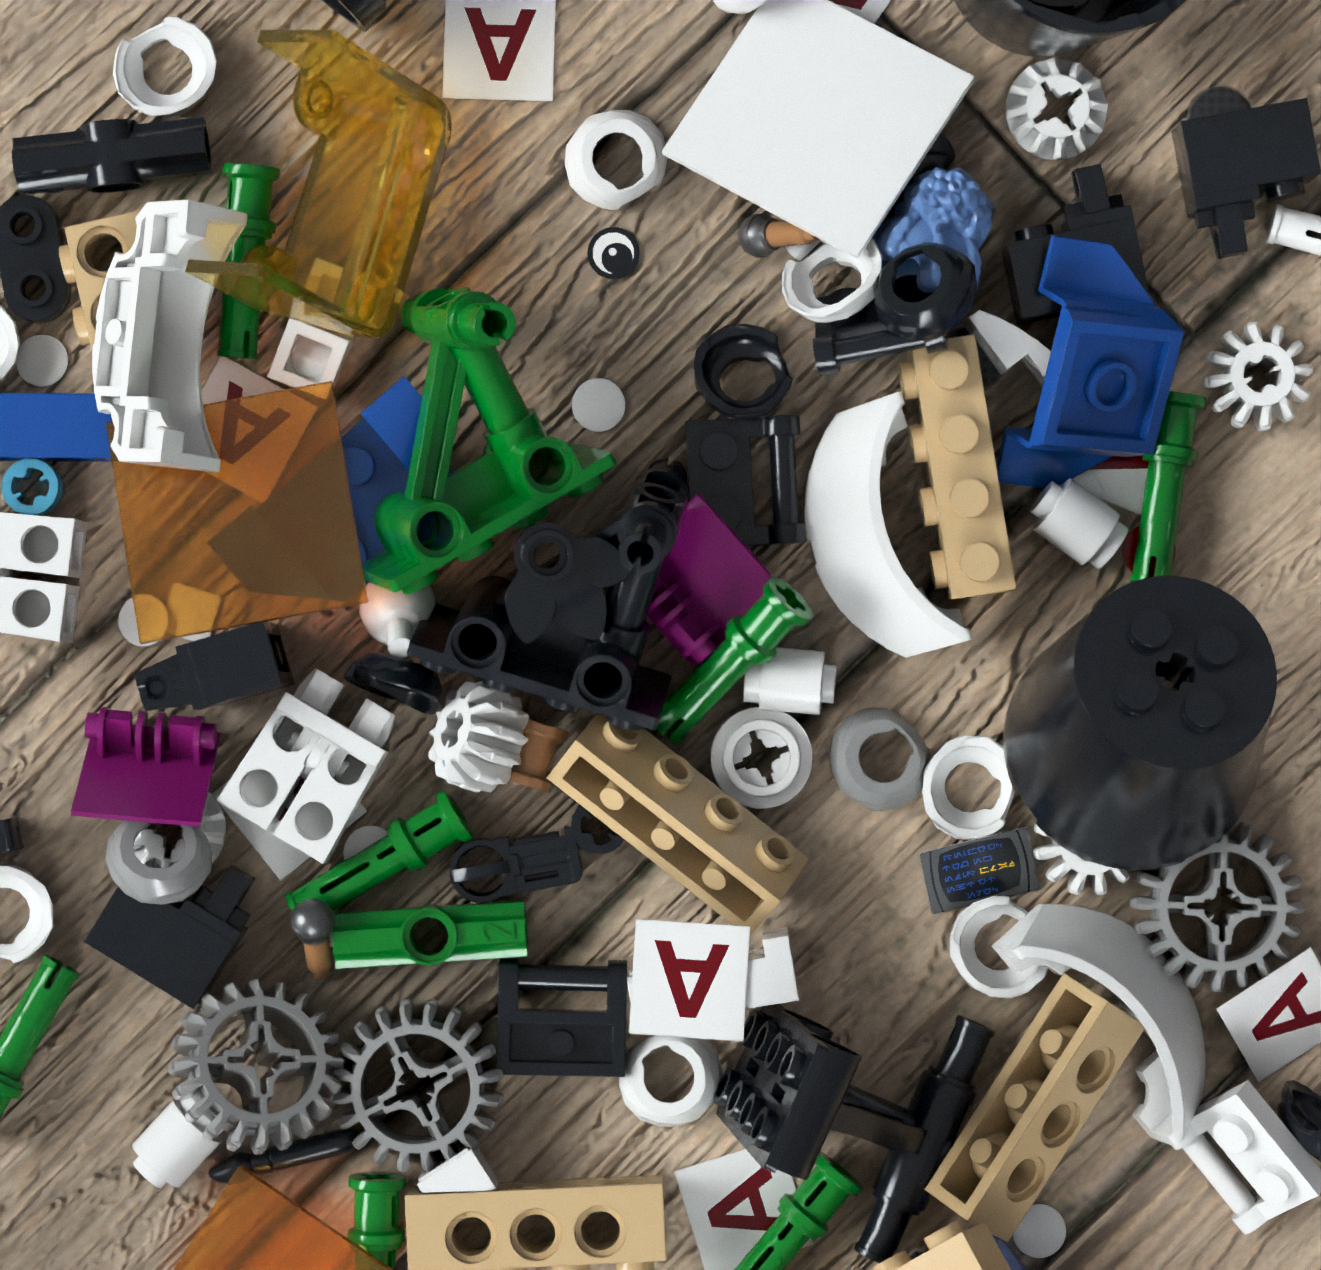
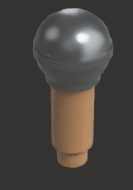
M764 213L752 214L746 218L740 225L738 232L739 242L744 252L756 258L768 257L781 246L806 245L820 240L787 221H779Z
M311 898L295 906L290 916V926L294 934L303 942L307 967L311 971L312 976L315 979L322 980L330 975V968L332 966L329 936L335 925V915L325 901Z

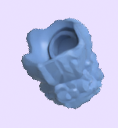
M935 167L933 170H928L913 178V183L907 185L904 189L903 201L895 206V216L889 218L887 222L881 223L872 237L883 256L881 270L891 258L905 248L923 242H934L961 251L975 265L978 290L981 284L980 275L982 273L980 268L982 258L978 253V248L985 242L992 227V211L995 207L987 198V195L980 190L979 184L974 181L969 173L961 167L949 171ZM925 254L911 257L896 268L897 276L917 275L918 289L925 293L935 292L939 286L941 279L940 266L928 259Z

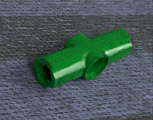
M525 900L445 906L429 904L414 908L334 913L335 925L332 929V945L336 969L406 964L432 966L442 962L528 957L529 955ZM426 917L436 918L445 925L448 932V941L443 949L430 952L418 946L413 933L414 927L420 919Z

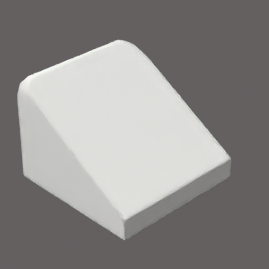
M463 1145L458 1148L459 1153L451 1159L445 1161L443 1158L436 1162L435 1168L426 1173L422 1171L418 1178L417 1186L422 1193L490 1191L497 1189L499 1179L479 1148L474 1150Z

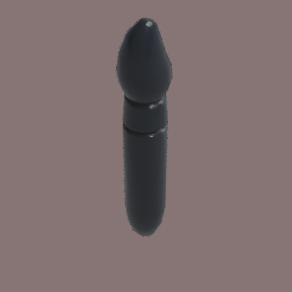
M347 1129L330 1131L310 1136L306 1139L294 1140L289 1148L282 1151L274 1145L267 1148L262 1154L256 1155L253 1152L251 1154L239 1152L210 1168L208 1175L218 1183L236 1184L249 1180L254 1174L271 1173L274 1170L279 1171L339 1156L355 1148L352 1142L359 1132Z

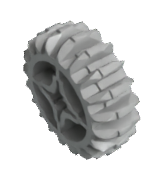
M1240 822L1235 828L1231 839H1229V833L1227 832L1217 843L1215 842L1205 850L1186 858L1184 862L1160 868L1155 877L1141 871H1137L1134 880L1152 888L1150 897H1131L1130 906L1139 910H1150L1151 917L1138 920L1133 924V928L1138 934H1149L1156 931L1158 936L1152 939V942L1146 948L1147 954L1153 958L1169 950L1170 953L1166 957L1163 971L1169 976L1177 973L1186 963L1184 984L1189 987L1196 988L1204 972L1207 971L1208 986L1214 992H1221L1223 990L1226 972L1230 973L1231 980L1237 988H1247L1249 985L1246 971L1247 966L1250 965L1255 973L1264 978L1272 973L1270 966L1263 958L1268 952L1282 961H1286L1289 958L1290 952L1287 948L1277 943L1281 933L1291 938H1300L1301 928L1285 923L1287 913L1301 914L1306 911V904L1304 902L1287 900L1286 892L1297 890L1303 885L1302 878L1296 875L1280 878L1278 873L1290 865L1292 862L1291 856L1288 853L1282 852L1267 859L1266 856L1273 848L1275 839L1268 834H1263L1256 839L1252 846H1249L1252 836V825ZM1229 852L1242 857L1256 870L1264 885L1266 896L1242 894L1237 889L1234 883L1233 869L1229 868ZM1209 854V865L1204 866L1203 879L1199 886L1189 892L1170 894L1176 877L1184 867L1196 858ZM1220 886L1225 888L1221 894L1222 896L1241 904H1247L1245 907H1231L1230 910L1220 911L1219 921H1215V923L1211 922L1215 914L1204 911V909L1197 906L1188 905V903H1204L1205 900L1215 899L1217 888H1220ZM1169 913L1195 916L1202 927V940L1207 941V956L1197 955L1182 944L1171 926ZM1265 916L1256 936L1245 947L1227 955V945L1232 944V935L1237 924L1246 918Z
M258 978L251 979L248 982L244 996L233 982L225 984L221 989V1001L211 994H206L199 1002L202 1014L189 1011L181 1021L189 1034H177L171 1043V1048L185 1057L172 1060L168 1066V1073L175 1077L188 1079L173 1090L174 1099L183 1101L193 1098L195 1104L184 1116L187 1122H195L202 1115L211 1121L204 1130L203 1136L205 1139L211 1141L222 1129L228 1131L229 1135L226 1144L229 1151H237L243 1143L245 1136H249L250 1148L253 1154L256 1155L264 1153L267 1149L269 1136L274 1145L281 1151L292 1145V1131L297 1136L306 1139L315 1131L311 1118L323 1121L332 1111L324 1098H331L333 1095L339 1094L342 1088L337 1080L328 1075H331V1072L335 1069L343 1068L344 1059L336 1055L326 1054V1051L333 1048L339 1042V1034L329 1032L320 1035L318 1028L327 1019L326 1011H317L309 1018L302 1011L308 1004V995L300 993L292 1003L285 1001L286 985L284 982H277L272 987L268 996H264L263 986ZM244 1020L245 1031L240 1036L239 1048L224 1050L220 1056L208 1057L209 1045L213 1034L227 1024ZM271 1025L284 1032L297 1049L284 1048L278 1044L272 1035ZM252 1054L256 1055V1061L259 1066L268 1067L269 1069L261 1079L257 1077L255 1067L245 1066L244 1064ZM293 1076H304L303 1087L297 1102L280 1112L269 1113L268 1102L274 1097V1084L288 1082ZM214 1083L229 1084L235 1088L240 1094L242 1109L225 1099Z
M403 999L399 1007L401 1020L396 1022L386 1006L379 1007L375 1011L376 1020L381 1028L378 1032L364 1020L359 1021L355 1025L354 1030L365 1045L362 1047L354 1042L344 1041L339 1051L345 1057L354 1061V1065H344L343 1068L335 1069L331 1072L333 1078L350 1082V1088H342L339 1094L331 1097L332 1103L338 1105L352 1103L354 1108L339 1118V1126L342 1129L349 1128L360 1121L364 1127V1130L352 1142L353 1146L360 1150L373 1137L381 1143L374 1153L373 1162L381 1165L388 1157L390 1149L399 1151L397 1170L404 1173L408 1171L411 1165L412 1154H420L421 1166L426 1173L435 1168L436 1157L434 1151L441 1150L445 1161L459 1153L454 1143L457 1140L465 1147L477 1150L481 1141L478 1135L470 1128L473 1124L483 1130L491 1131L496 1123V1120L489 1113L480 1109L481 1105L501 1106L504 1097L498 1091L485 1089V1083L497 1082L502 1080L504 1076L502 1070L497 1069L496 1066L482 1067L481 1062L491 1058L496 1053L497 1048L495 1044L487 1043L475 1050L470 1042L478 1037L482 1031V1026L478 1022H474L463 1034L456 1030L454 1027L462 1015V1010L457 1007H453L450 1010L445 1023L435 1020L438 1002L434 999H428L426 1002L423 1018H415L412 1000ZM421 1034L437 1038L449 1045L458 1055L437 1062L426 1061L417 1054L413 1045L408 1044L404 1035ZM386 1043L392 1055L390 1060L395 1071L394 1083L383 1089L381 1093L368 1098L366 1089L368 1066L375 1051ZM408 1068L410 1071L413 1070L418 1078H424L428 1075L431 1078L446 1072L438 1076L434 1086H430L426 1093L431 1096L428 1103L425 1100L422 1101L417 1093L409 1095L404 1093L394 1099H390L397 1095L402 1088L401 1085H405L409 1080L404 1075ZM468 1072L470 1097L467 1109L449 1127L443 1116L444 1109L440 1100V1090L445 1085L453 1082L456 1077ZM399 1109L408 1110L418 1117L423 1127L427 1126L431 1135L413 1136L401 1133L389 1127L378 1116Z

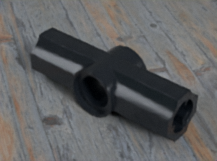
M189 117L180 120H164L138 124L137 121L131 119H109L81 125V131L12 138L13 171L18 192L21 195L56 193L87 188V191L94 193L123 192L143 187L144 181L212 174L210 140L206 120L203 117Z

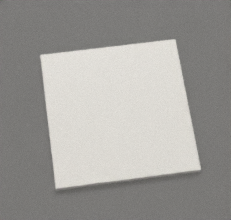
M767 0L756 9L663 148L662 153L664 156L846 254L859 259L975 81V76L829 0Z

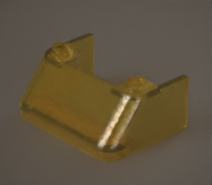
M260 30L258 43L300 68L293 91L294 111L299 122L306 129L319 136L284 251L275 246H255L246 252L240 263L189 260L185 272L254 309L354 337L379 338L392 328L397 317L450 141L452 122L449 110L439 97L334 30Z

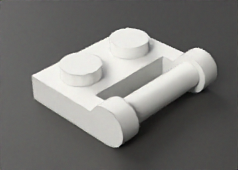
M1249 1080L1198 1106L1183 1142L1178 1146H1172L1175 1150L1182 1148L1232 1209L1234 1212L1232 1221L1245 1235L1255 1231L1267 1220L1313 1199L1321 1193V1169ZM1208 1131L1259 1194L1258 1196L1254 1197L1204 1136V1132Z

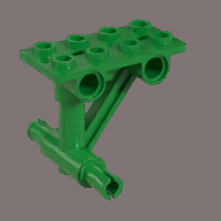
M468 286L456 290L433 288L424 291L422 294L414 295L416 300L408 298L401 308L400 317L404 327L409 332L416 334L422 341L430 344L431 351L406 491L388 494L379 502L374 514V526L385 551L357 567L363 580L392 592L402 590L404 594H411L425 588L438 578L439 575L436 569L455 558H458L460 562H465L480 556L493 547L494 542L491 537L512 525L515 530H519L537 523L549 514V509L546 505L565 494H568L570 498H574L592 491L603 483L604 478L601 473L617 464L610 451L578 444L568 445L558 438L548 436L535 409H527L496 346L501 345L499 339L508 341L515 331L516 321L513 312L508 306L496 302L491 296L483 292H473ZM465 385L487 428L483 434L487 444L482 455L448 474ZM422 518V520H421V526H420L418 532L416 533V531H417V525H418L420 519Z

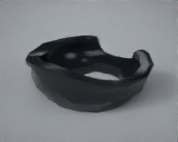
M923 242L905 248L891 258L880 271L879 282L875 289L877 317L890 332L905 339L929 340L945 336L963 320L973 306L977 290L975 265L963 252L943 244ZM925 254L928 259L940 266L941 279L939 286L925 300L916 303L905 302L899 299L895 293L896 268L911 257Z
M749 324L725 325L709 335L700 344L695 353V387L709 407L727 417L745 420L765 416L781 403L791 387L793 378L789 375L786 362L778 346V336L766 328ZM743 360L753 362L766 361L774 371L776 381L760 397L742 402L733 400L723 392L720 387V378L723 371L729 365Z
M366 653L355 660L343 676L346 681L357 687L401 702L422 713L433 715L439 712L440 697L443 690L439 675L435 671L415 662L387 654Z
M1295 1080L1286 1081L1281 1091L1282 1102L1278 1105L1277 1116L1302 1147L1321 1162V1096Z

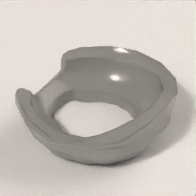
M865 708L846 717L834 733L829 751L832 775L839 788L856 803L871 810L884 811L896 809L915 800L923 788V771L930 761V752L917 731L897 712L885 708ZM895 729L907 738L913 749V754L909 757L905 771L899 778L892 782L884 783L871 780L864 774L859 765L861 745L868 737L875 733H885Z
M122 821L108 839L105 860L112 880L126 895L141 903L163 905L183 901L196 892L211 873L212 851L207 836L201 827L178 825L183 828L184 853L179 861L169 867L160 869L151 868L141 863L133 849L134 841L138 834L152 823Z

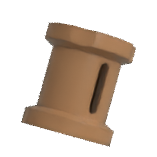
M529 718L523 730V735L529 740L522 746L519 754L522 763L521 765H513L509 781L550 793L553 783L547 779V776L550 773L559 743L567 741L569 731Z

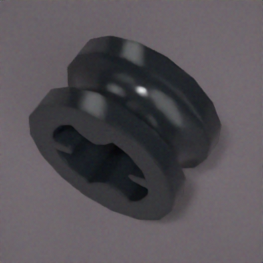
M581 805L578 806L572 816L571 830L573 838L581 848L589 853L605 854L614 851L622 844L624 839L617 833L615 835L612 832H608V836L611 839L609 842L595 843L593 833L583 832L581 827L583 816L590 819L592 815Z

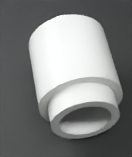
M1071 478L1066 480L1061 486L1051 481L1040 493L1030 509V512L1037 517L1032 528L1035 532L1080 565L1088 562L1097 569L1102 568L1115 554L1129 530L1118 521L1120 517L1118 512Z
M776 647V656L769 663H764L763 665L754 664L745 673L744 702L759 703V710L820 715L822 703H834L837 665L825 664V651Z
M193 1098L183 1101L173 1099L132 1144L134 1151L138 1155L133 1165L145 1179L158 1188H162L166 1182L179 1188L221 1143L219 1134L224 1129L211 1141L204 1138V1130L211 1123L204 1115L195 1122L189 1123L186 1121L185 1114L195 1104Z

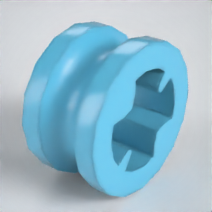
M22 459L15 462L6 471L2 480V494L6 503L14 511L21 514L44 516L51 513L60 504L64 495V482L60 473L51 464L38 459ZM33 470H40L44 475L39 480L45 483L49 482L47 496H36L33 505H26L22 501L27 495L21 492L17 493V484L20 479H30Z

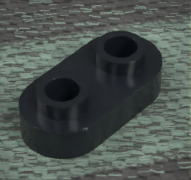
M18 195L8 199L0 207V273L4 297L9 308L19 317L32 323H47L60 317L67 309L71 299V284L66 282L59 257V246H64L61 223L55 210L44 200L33 195ZM22 216H32L36 224L34 232L27 237H18L15 232L17 220ZM42 278L46 285L44 295L37 300H29L25 294L26 284L31 279Z

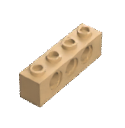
M1063 973L925 1190L967 1222L975 1226L986 1222L992 1235L1009 1242L1145 1028L1140 1021Z
M663 1175L499 1182L497 1189L490 1191L422 1193L418 1186H409L405 1194L408 1270H526V1268L551 1267L552 1270H590V1265L615 1264L616 1270H654V1262L666 1261ZM594 1212H607L617 1220L620 1229L613 1239L606 1242H596L585 1234L582 1226L583 1221ZM538 1214L548 1218L555 1228L554 1237L543 1245H533L525 1241L519 1231V1224L525 1217ZM465 1218H478L488 1226L491 1239L482 1247H467L456 1236L455 1226L457 1223Z

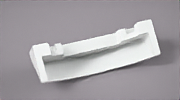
M193 200L147 202L135 217L137 228L132 248L125 254L115 252L103 284L96 313L97 324L95 342L92 349V374L98 412L111 414L115 431L110 446L119 461L220 472L221 459L213 445L202 402L201 348L205 320L216 281L234 243L247 225V213Z
M902 391L835 415L821 438L808 472L804 499V521L806 538L811 544L816 562L814 567L826 592L837 608L869 638L885 647V649L907 658L972 640L969 627L965 628L960 609L940 608L927 598L922 587H915L903 570L886 531L881 509L880 472L881 467L886 466V449L891 438L907 428L902 409L905 401Z
M1037 904L996 941L992 947L1008 967L1015 972L1020 973L1035 965L1045 966L1054 974L1061 976L1070 968L1080 971L1108 988L1127 1012L1140 1021L1145 1028L1144 1032L1151 1039L1156 1050L1135 1069L1140 1081L1145 1083L1146 1092L1144 1104H1139L1132 1115L1152 1139L1172 1146H1178L1183 1142L1203 1097L1206 1070L1203 1030L1195 1003L1189 989L1184 984L1183 978L1179 972L1172 976L1167 975L1163 971L1166 962L1165 957L1161 954L1151 958L1147 954L1146 948L1152 941L1143 934L1136 933L1135 929L1125 922L1085 907L1064 904Z

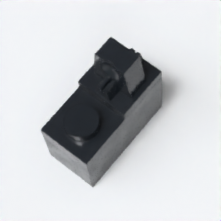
M1307 98L1183 120L1171 131L1187 218H1195L1197 229L1210 227L1217 259L1244 255L1248 251L1243 221L1255 218L1254 203L1260 198L1259 192H1266L1267 201L1299 196L1305 193L1304 184L1310 183L1321 174Z
M1101 164L1077 168L1072 171L1071 177L1076 203L1064 206L1066 221L1061 225L1062 232L1054 233L1052 224L1024 228L1015 231L1016 241L1007 243L1001 251L1016 325L1060 316L1062 306L1038 292L1051 235L1110 243L1129 266L1147 294L1149 293L1131 205L1124 206L1121 194L1108 196Z
M267 621L257 622L176 646L177 654L134 673L145 711L192 705L193 710H202L212 706L227 705L295 685L278 624Z
M231 865L214 892L201 885L195 895L186 898L184 903L179 901L163 905L141 903L126 895L118 886L84 942L194 1010L199 1006L202 997L210 992L248 930L245 924L251 915L239 908L256 878L237 866Z

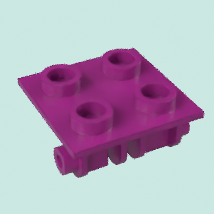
M697 493L688 502L676 543L671 552L664 558L647 614L649 619L693 668L726 638L725 630L728 621L734 615L740 614L743 616L764 594L763 585L769 578L773 577L700 493Z
M101 707L99 713L88 712L85 722V737L90 739L71 808V816L201 827L221 737L220 733L217 732V724L205 723L204 716L186 717L171 715L169 728H167V714L159 712L155 727L148 726L147 711H139L136 725H133V715L129 711L109 710L108 707Z

